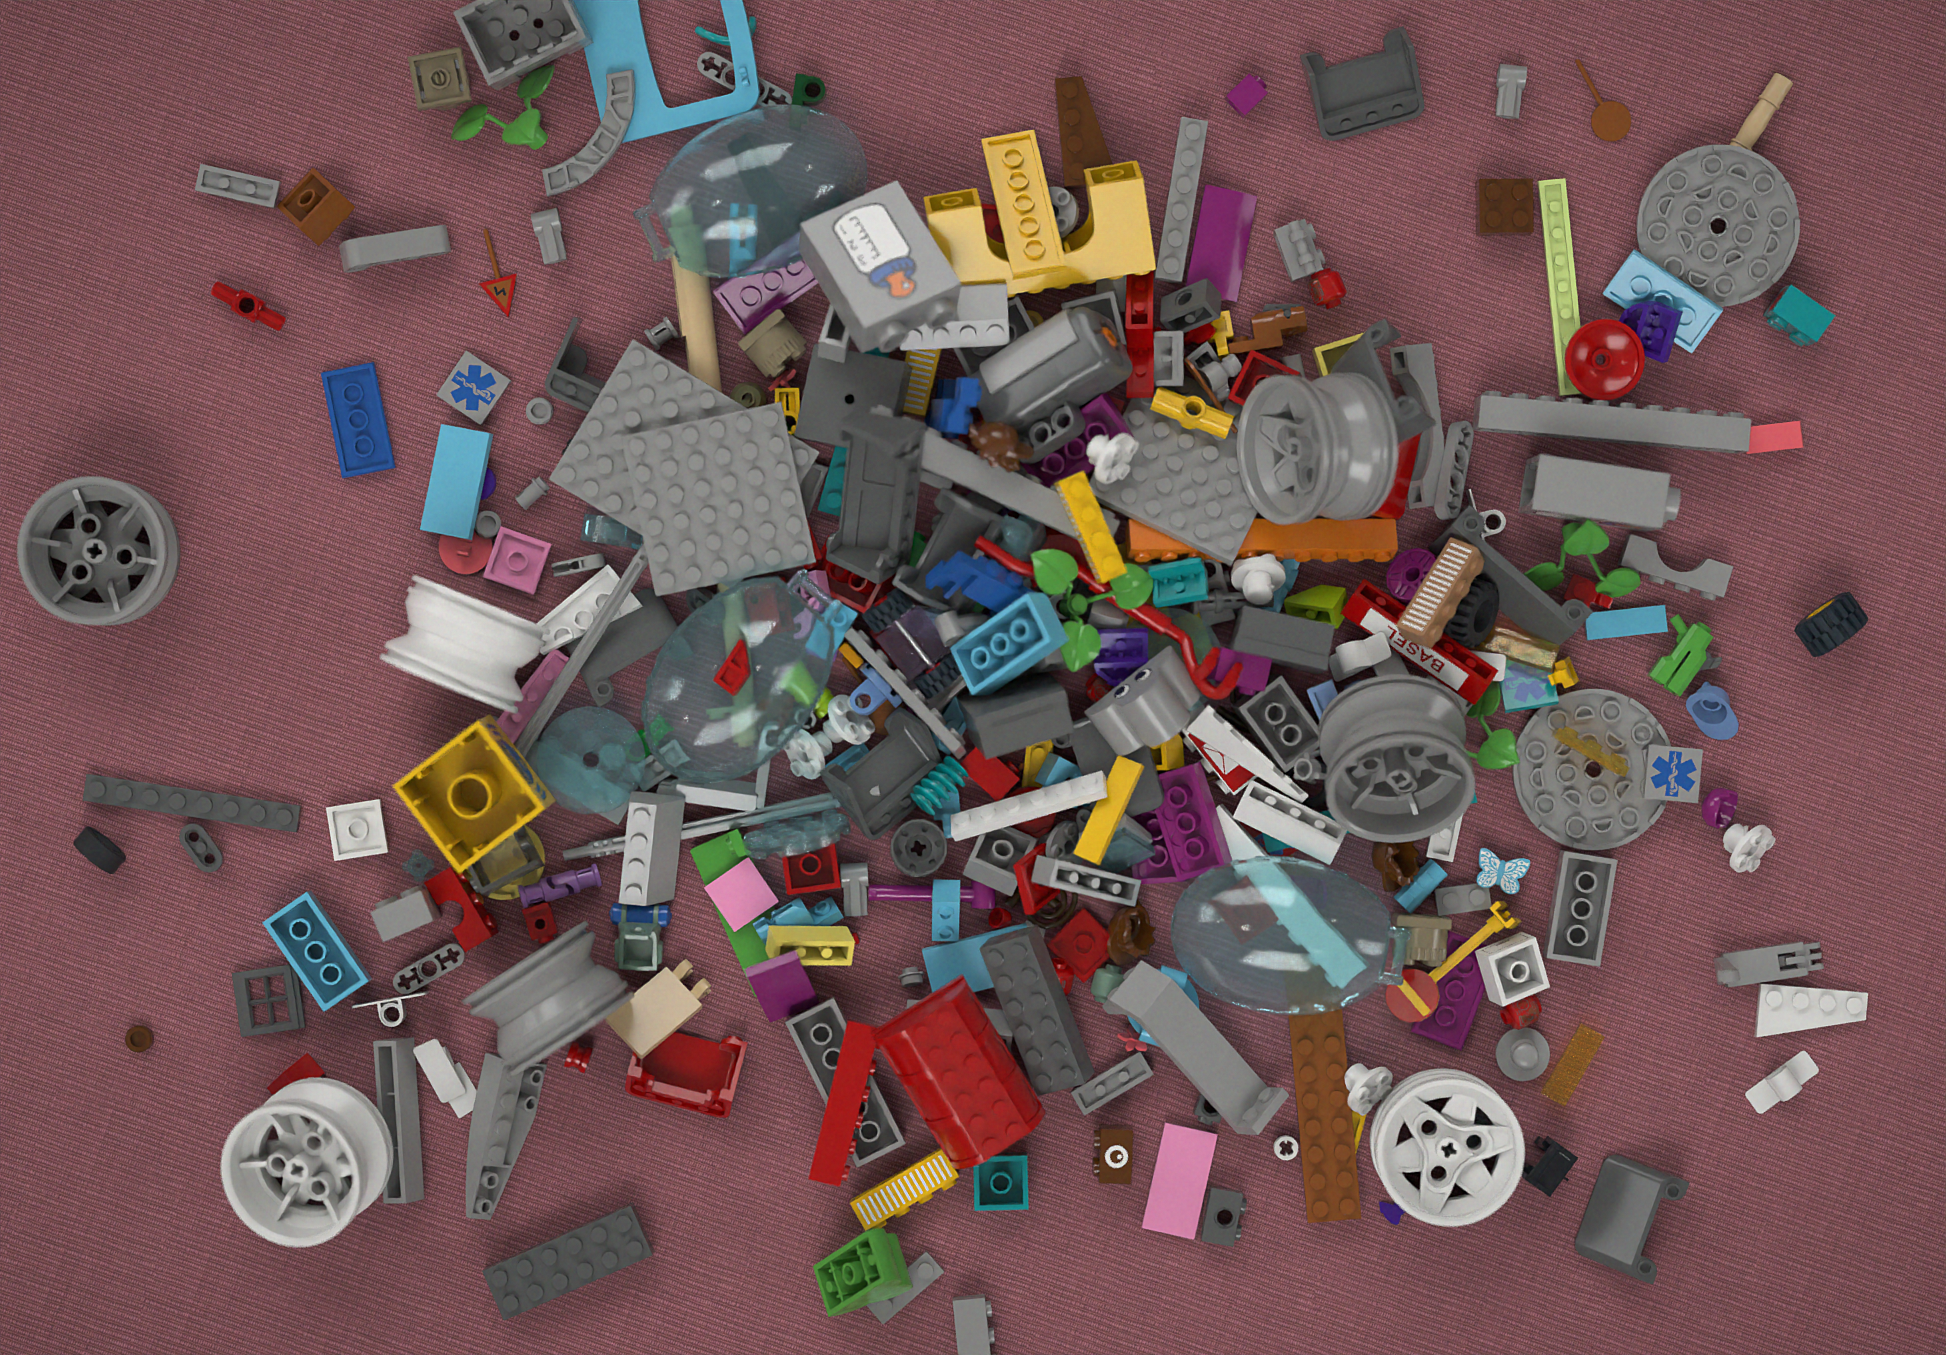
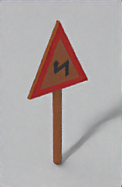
M484 229L483 234L496 279L479 283V285L509 318L517 273L505 277L500 276L488 229Z

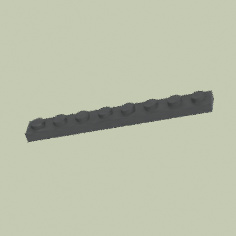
M86 774L82 800L290 832H298L302 805L94 774Z

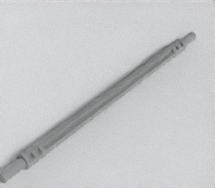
M644 541L514 744L524 758L643 570L647 567L649 562Z
M879 785L873 787L870 790V794L881 796ZM829 792L764 806V809L756 808L755 812L738 811L682 823L681 840L842 807V805L833 793ZM626 835L589 842L587 846L563 850L564 860L568 861L587 856L596 858L624 852Z

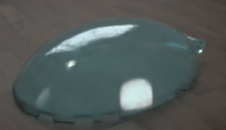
M791 104L764 106L722 120L688 141L672 156L656 178L649 195L651 204L635 210L632 214L635 220H639L653 251L651 257L654 263L675 255L680 267L698 273L700 276L746 278L749 275L766 274L804 260L799 252L801 223L864 195L868 181L867 161L863 147L854 132L840 119L828 112L808 106ZM651 214H657L670 243V246L663 249L649 218Z
M801 569L788 584L778 577L753 578L737 583L736 586L724 592L717 593L713 596V599L702 607H698L683 621L662 647L655 659L656 664L652 673L647 677L645 683L647 687L644 701L641 702V721L644 725L645 741L652 755L666 770L675 776L691 782L709 784L730 781L744 776L767 763L789 744L814 711L824 692L832 668L835 643L834 627L830 622L840 612L843 604L838 600L834 601L808 578L809 574L804 569ZM800 586L827 609L823 615L797 592ZM739 639H743L747 645L751 675L738 695L733 696L714 682L713 679Z
M1255 856L1252 859L1231 860L1228 864L1217 868L1213 867L1201 874L1182 892L1175 904L1170 924L1174 953L1183 970L1188 973L1197 985L1209 994L1231 1005L1275 1015L1327 1013L1343 1009L1363 1000L1379 989L1381 983L1403 985L1404 977L1401 975L1407 940L1411 939L1412 934L1411 931L1390 927L1391 914L1379 900L1378 896L1364 884H1360L1348 877V874L1329 869L1322 864L1283 856ZM1389 938L1396 939L1391 973H1384Z

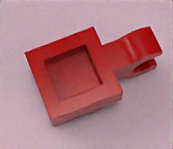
M1572 574L1562 599L1566 601L1572 599L1580 600L1588 607L1592 602L1608 609L1614 598L1596 592L1595 585L1597 583Z

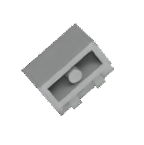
M1305 219L1296 220L1273 231L1290 282L1300 280L1323 270L1322 265L1325 264V259L1321 249L1316 250L1313 239H1316V234L1311 223L1307 224Z

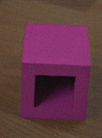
M1248 74L1226 95L1225 101L1244 118L1268 94L1265 90L1267 85L1257 75L1253 78Z

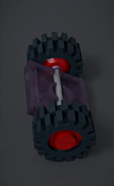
M897 587L880 598L872 607L868 608L862 617L875 634L884 630L875 639L908 681L918 675L913 683L928 700L936 696L940 691L945 690L947 686H950L962 674L951 652L939 658L951 646L943 645L937 628L918 604L909 610L914 603L903 590Z

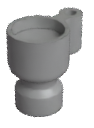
M1229 354L1222 359L1221 363L1216 361L1210 362L1200 368L1198 373L1220 403L1227 399L1230 394L1228 377L1238 375L1242 366L1235 355Z

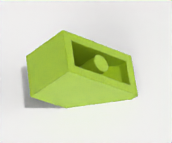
M1318 585L1287 597L1284 600L1286 613L1289 616L1334 625L1335 629H1338L1345 618L1340 613L1347 604L1348 597L1346 588Z

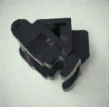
M1538 1136L1534 1142L1545 1153L1535 1167L1524 1162L1521 1177L1550 1197L1563 1179L1568 1182L1569 1179L1565 1176L1578 1160V1157L1549 1136L1544 1139Z

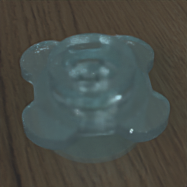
M416 849L412 852V857L408 861L403 862L402 869L405 872L411 873L415 881L421 882L425 879V874L434 868L435 863L432 859L424 856L422 850ZM417 863L421 864L420 868L416 867Z

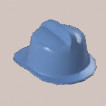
M1704 682L1702 687L1686 700L1688 712L1699 729L1707 736L1718 740H1726L1738 732L1739 723L1737 717L1730 707V698L1727 692L1722 688L1711 686L1709 682Z

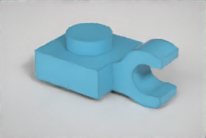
M959 791L957 794L947 792L950 797L949 801L940 798L939 800L943 805L941 809L933 805L935 812L934 821L942 820L945 838H953L951 835V815L961 812Z

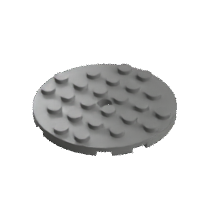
M1715 144L1697 147L1674 157L1651 179L1638 208L1636 219L1637 242L1642 255L1720 307L1742 304L1756 298L1780 279L1790 265L1800 234L1797 200L1784 176L1771 162L1761 155L1732 145ZM1716 218H1721L1725 222V229L1719 234L1712 232L1710 223Z
M1582 689L1558 696L1559 703L1557 705L1541 707L1532 715L1522 729L1516 742L1520 763L1512 765L1515 793L1519 804L1529 820L1551 839L1563 845L1583 850L1615 848L1638 838L1639 835L1656 822L1667 803V800L1643 798L1648 744L1671 746L1662 725L1659 724L1647 708L1636 700L1604 689ZM1590 762H1596L1600 766V773L1596 777L1588 776L1585 771L1586 766Z

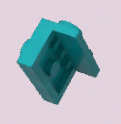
M1186 558L1183 561L1172 563L1162 562L1148 567L1149 574L1153 578V603L1156 608L1209 599L1207 570L1201 558Z

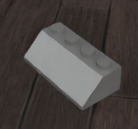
M1007 283L961 285L956 310L957 314L954 319L938 329L931 330L925 324L909 331L907 340L900 345L901 350L1009 345Z
M631 791L619 903L648 906L674 899L685 797Z

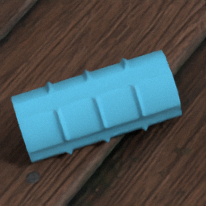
M1430 858L1423 867H1420L1418 874L1414 875V882H1410L1409 886L1405 885L1393 898L1411 914L1437 886H1440V883L1448 874Z

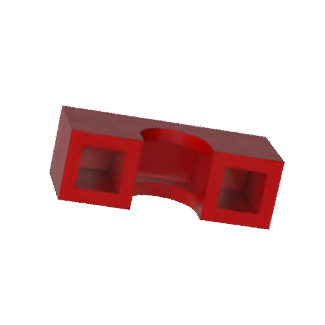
M451 866L427 880L424 884L437 906L448 900L456 901L462 906L464 910L463 921L458 926L452 928V931L463 950L467 952L499 933L497 929L498 924L491 913L488 914L483 906L484 900L481 894L477 893L470 884V876L466 869L458 873L454 866Z

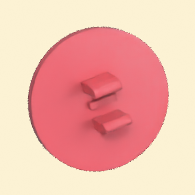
M475 531L472 540L443 534L439 540V554L442 561L449 569L460 574H472L484 568L493 549L492 539L481 538Z

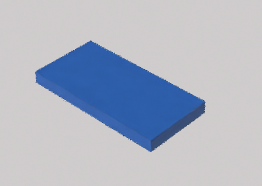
M371 362L322 372L321 377L342 478L345 479L396 468L375 363Z

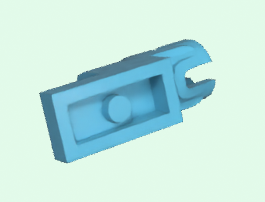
M831 896L824 901L818 902L809 910L799 897L782 908L772 911V918L770 920L762 917L754 922L753 926L766 946L769 926H831L844 917Z

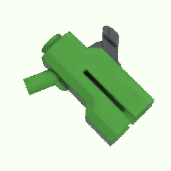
M1677 614L1669 619L1678 632L1676 637L1677 643L1668 656L1658 658L1647 676L1658 684H1663V687L1672 694L1681 696L1696 673L1700 670L1717 668L1722 658H1712L1706 650L1714 638L1710 635L1712 630L1698 621L1697 624L1690 623L1687 628L1680 615Z

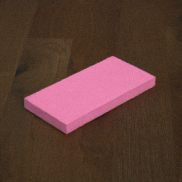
M1168 1122L1164 1123L1142 1228L1194 1240L1217 1141V1133Z

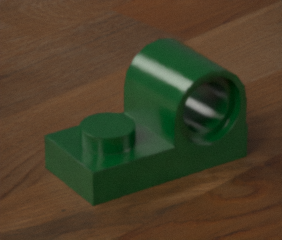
M796 73L788 122L789 130L800 131L801 125H806L808 109H803L804 104L819 105L825 100L827 95L826 87L820 78ZM810 85H818L821 88L820 94L815 98L806 95V89Z

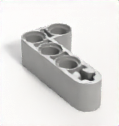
M438 225L350 239L341 243L339 250L344 273L368 269L370 266L448 254L451 252L446 225Z

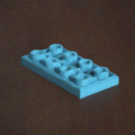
M441 424L420 530L472 540L493 434Z
M1023 923L959 939V942L951 941L923 948L922 953L932 993L961 974L973 992L994 987L979 948L990 937L1026 928L1027 924Z

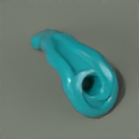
M750 16L748 21L751 37L755 33L757 25L754 16ZM700 26L695 28V33L700 37L718 44L730 46L728 36L717 35Z

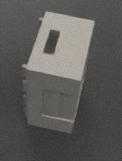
M476 0L453 12L488 85L497 91L522 79V75L566 53L570 55L594 43L573 0ZM540 18L543 20L544 25L542 28L537 29L534 27V21ZM516 30L519 32L520 37L518 40L513 41L510 39V33Z

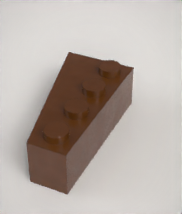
M1082 76L1055 78L1054 87L1064 189L1086 188L1084 169L1112 165L1113 163Z

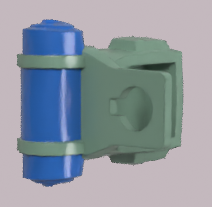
M613 903L609 911V917L612 925H618L619 939H616L614 943V959L618 963V968L635 971L657 970L663 960L664 944L660 940L661 927H668L672 918L669 905L657 903L640 906Z

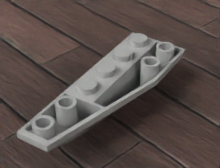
M485 1053L469 1132L466 1166L467 1218L491 1220L534 1121L547 1064L536 1062L514 1076H510L508 1071L511 1069V1066L509 1064L503 1066L501 1062L503 1059L500 1054Z

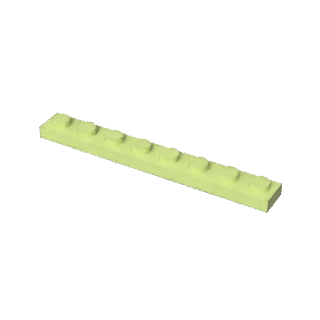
M1566 179L1538 181L1537 185L1559 396L1582 394L1570 382L1564 361L1567 344L1572 335L1581 327Z

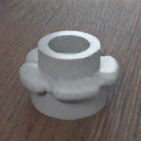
M918 967L905 968L902 970V974L898 976V979L901 980L902 987L918 986L923 984L922 976L924 972H918Z

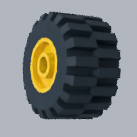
M1843 592L1804 617L1797 624L1794 632L1813 657H1819L1832 651L1854 636L1866 625L1869 617L1850 592Z

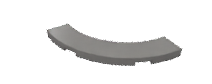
M634 70L606 74L607 100L605 113L600 126H598L592 138L575 156L553 167L542 169L548 197L564 193L585 183L596 175L617 152L629 129L634 111Z

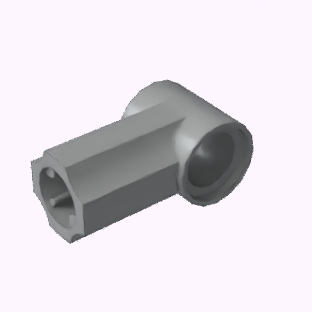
M1499 64L1496 87L1498 88L1496 117L1505 119L1519 118L1521 95L1527 78V67Z
M553 208L531 213L534 233L539 240L544 264H554L567 260L561 235L563 230L558 209Z
M949 611L937 616L934 619V623L943 645L953 646L989 619L987 615H983L981 612L957 615L956 611Z
M867 862L841 863V888L844 889L845 916L868 915Z

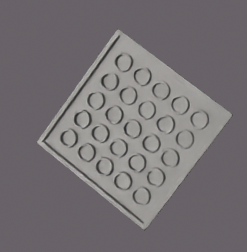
M1185 375L1184 386L1163 387L1185 397H1199L1205 402V405L1217 409L1197 381ZM1154 387V396L1158 387ZM1132 398L1123 418L1131 430L1134 440L1139 443V447L1129 463L1130 471L1124 479L1120 480L1117 478L1110 484H1103L1096 479L1094 473L1089 485L1096 501L1231 566L1257 514V510L1251 503L1240 476L1237 458L1238 432L1235 434L1229 429L1226 439H1223L1198 428L1186 429L1181 426L1178 420L1151 410L1150 406L1154 398ZM1227 398L1220 402L1226 413L1234 416L1232 422L1238 429L1243 407L1229 401ZM1187 410L1190 415H1198L1193 410Z
M782 402L621 436L656 596L816 562Z

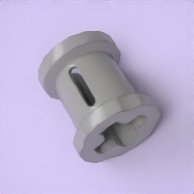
M667 316L663 318L662 323L651 330H644L656 351L660 349L662 344L673 337L676 339L680 337Z

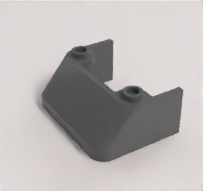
M573 317L546 377L545 388L551 396L589 413L606 382L584 373L588 362L587 354L582 348L572 344L583 319ZM668 359L670 362L676 364L677 362L672 359Z

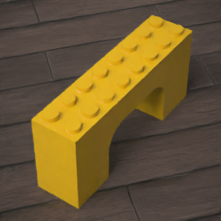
M1137 160L1084 169L1089 214L1081 228L1060 239L1067 270L1013 280L1005 244L994 241L985 232L977 188L923 197L929 232L958 277L961 285L1007 283V298L1016 296L1017 293L1022 292L1034 294L1043 291L1045 288L1064 289L1074 283L1092 284L1097 279L1108 278L1116 280L1122 278L1123 275L1132 273L1135 275H1145L1150 270H1156L1144 181Z

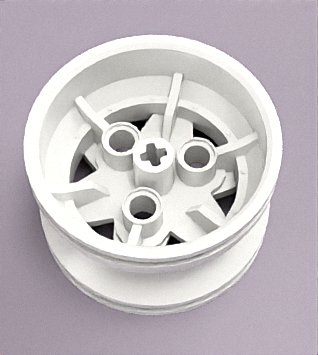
M413 575L411 580L416 581L414 588L408 587L407 591L409 594L405 601L408 622L411 624L409 631L406 635L387 641L384 647L389 649L387 655L381 653L379 659L517 714L519 708L514 705L516 701L522 702L523 695L514 678L518 667H523L538 656L541 646H545L546 641L541 640L543 634L549 635L551 630Z
M1437 1068L1421 1071L1405 1078L1393 1087V1091L1385 1100L1381 1101L1373 1117L1370 1130L1371 1157L1374 1167L1388 1193L1407 1213L1430 1224L1461 1226L1486 1218L1508 1200L1522 1174L1525 1149L1523 1135L1516 1117L1495 1090L1483 1080L1464 1071ZM1450 1097L1440 1113L1425 1103L1437 1098ZM1476 1106L1487 1114L1493 1125L1474 1124ZM1426 1120H1433L1435 1122V1129L1430 1133H1424L1421 1130V1126ZM1405 1121L1413 1137L1397 1144L1400 1128ZM1470 1135H1478L1480 1137V1142L1476 1147L1470 1148L1466 1145V1140ZM1448 1143H1450L1451 1147H1446L1443 1151V1149L1441 1148L1442 1145L1447 1146ZM1497 1154L1495 1164L1489 1174L1481 1159ZM1435 1166H1442L1445 1169L1444 1175L1439 1179L1431 1177V1171ZM1402 1172H1421L1420 1190L1414 1187ZM1455 1183L1468 1192L1460 1196L1448 1197Z
M328 1078L301 1079L283 1087L270 1097L263 1106L255 1109L243 1118L231 1131L225 1143L221 1160V1176L225 1193L240 1219L260 1236L285 1246L306 1247L316 1245L338 1234L356 1215L371 1205L383 1192L393 1167L392 1139L381 1113L366 1096L355 1088ZM304 1116L312 1119L310 1124L307 1123ZM274 1125L279 1139L267 1140L270 1130ZM315 1136L319 1137L321 1142H318ZM280 1158H282L285 1161L286 1165H284L280 1161ZM352 1175V1177H353V1184H352V1185H351L350 1181L348 1180V1178H347L346 1176ZM274 1176H283L282 1186L279 1184V1182L276 1180ZM319 1181L323 1182L326 1188L322 1187ZM312 1198L317 1201L323 1200L325 1205L318 1206L306 1203Z

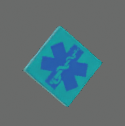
M1548 651L1506 658L1504 679L1498 681L1505 713L1557 705L1559 703L1556 686H1551L1548 675L1553 673Z

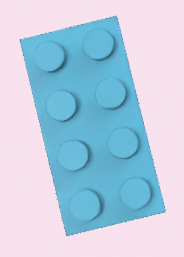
M1027 593L950 647V650L971 695H991L1069 640L1047 594Z
M312 891L304 893L262 922L323 1012L372 980V977Z

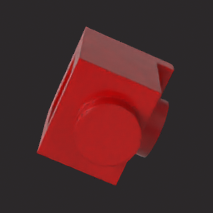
M550 901L524 908L522 913L531 941L538 939L539 944L554 940L553 934L558 933L559 929ZM538 919H543L545 921V927L543 929H539L536 927V921Z

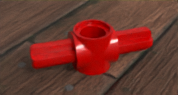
M217 281L212 287L211 295L230 305V310L253 323L260 321L276 331H280L283 328L286 318L266 307V302L243 289L238 292L220 281ZM247 299H252L255 303V308L250 313H244L242 310V304Z

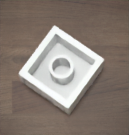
M1520 932L1475 951L1489 1001L1500 1006H1506L1550 987L1538 943L1534 936Z

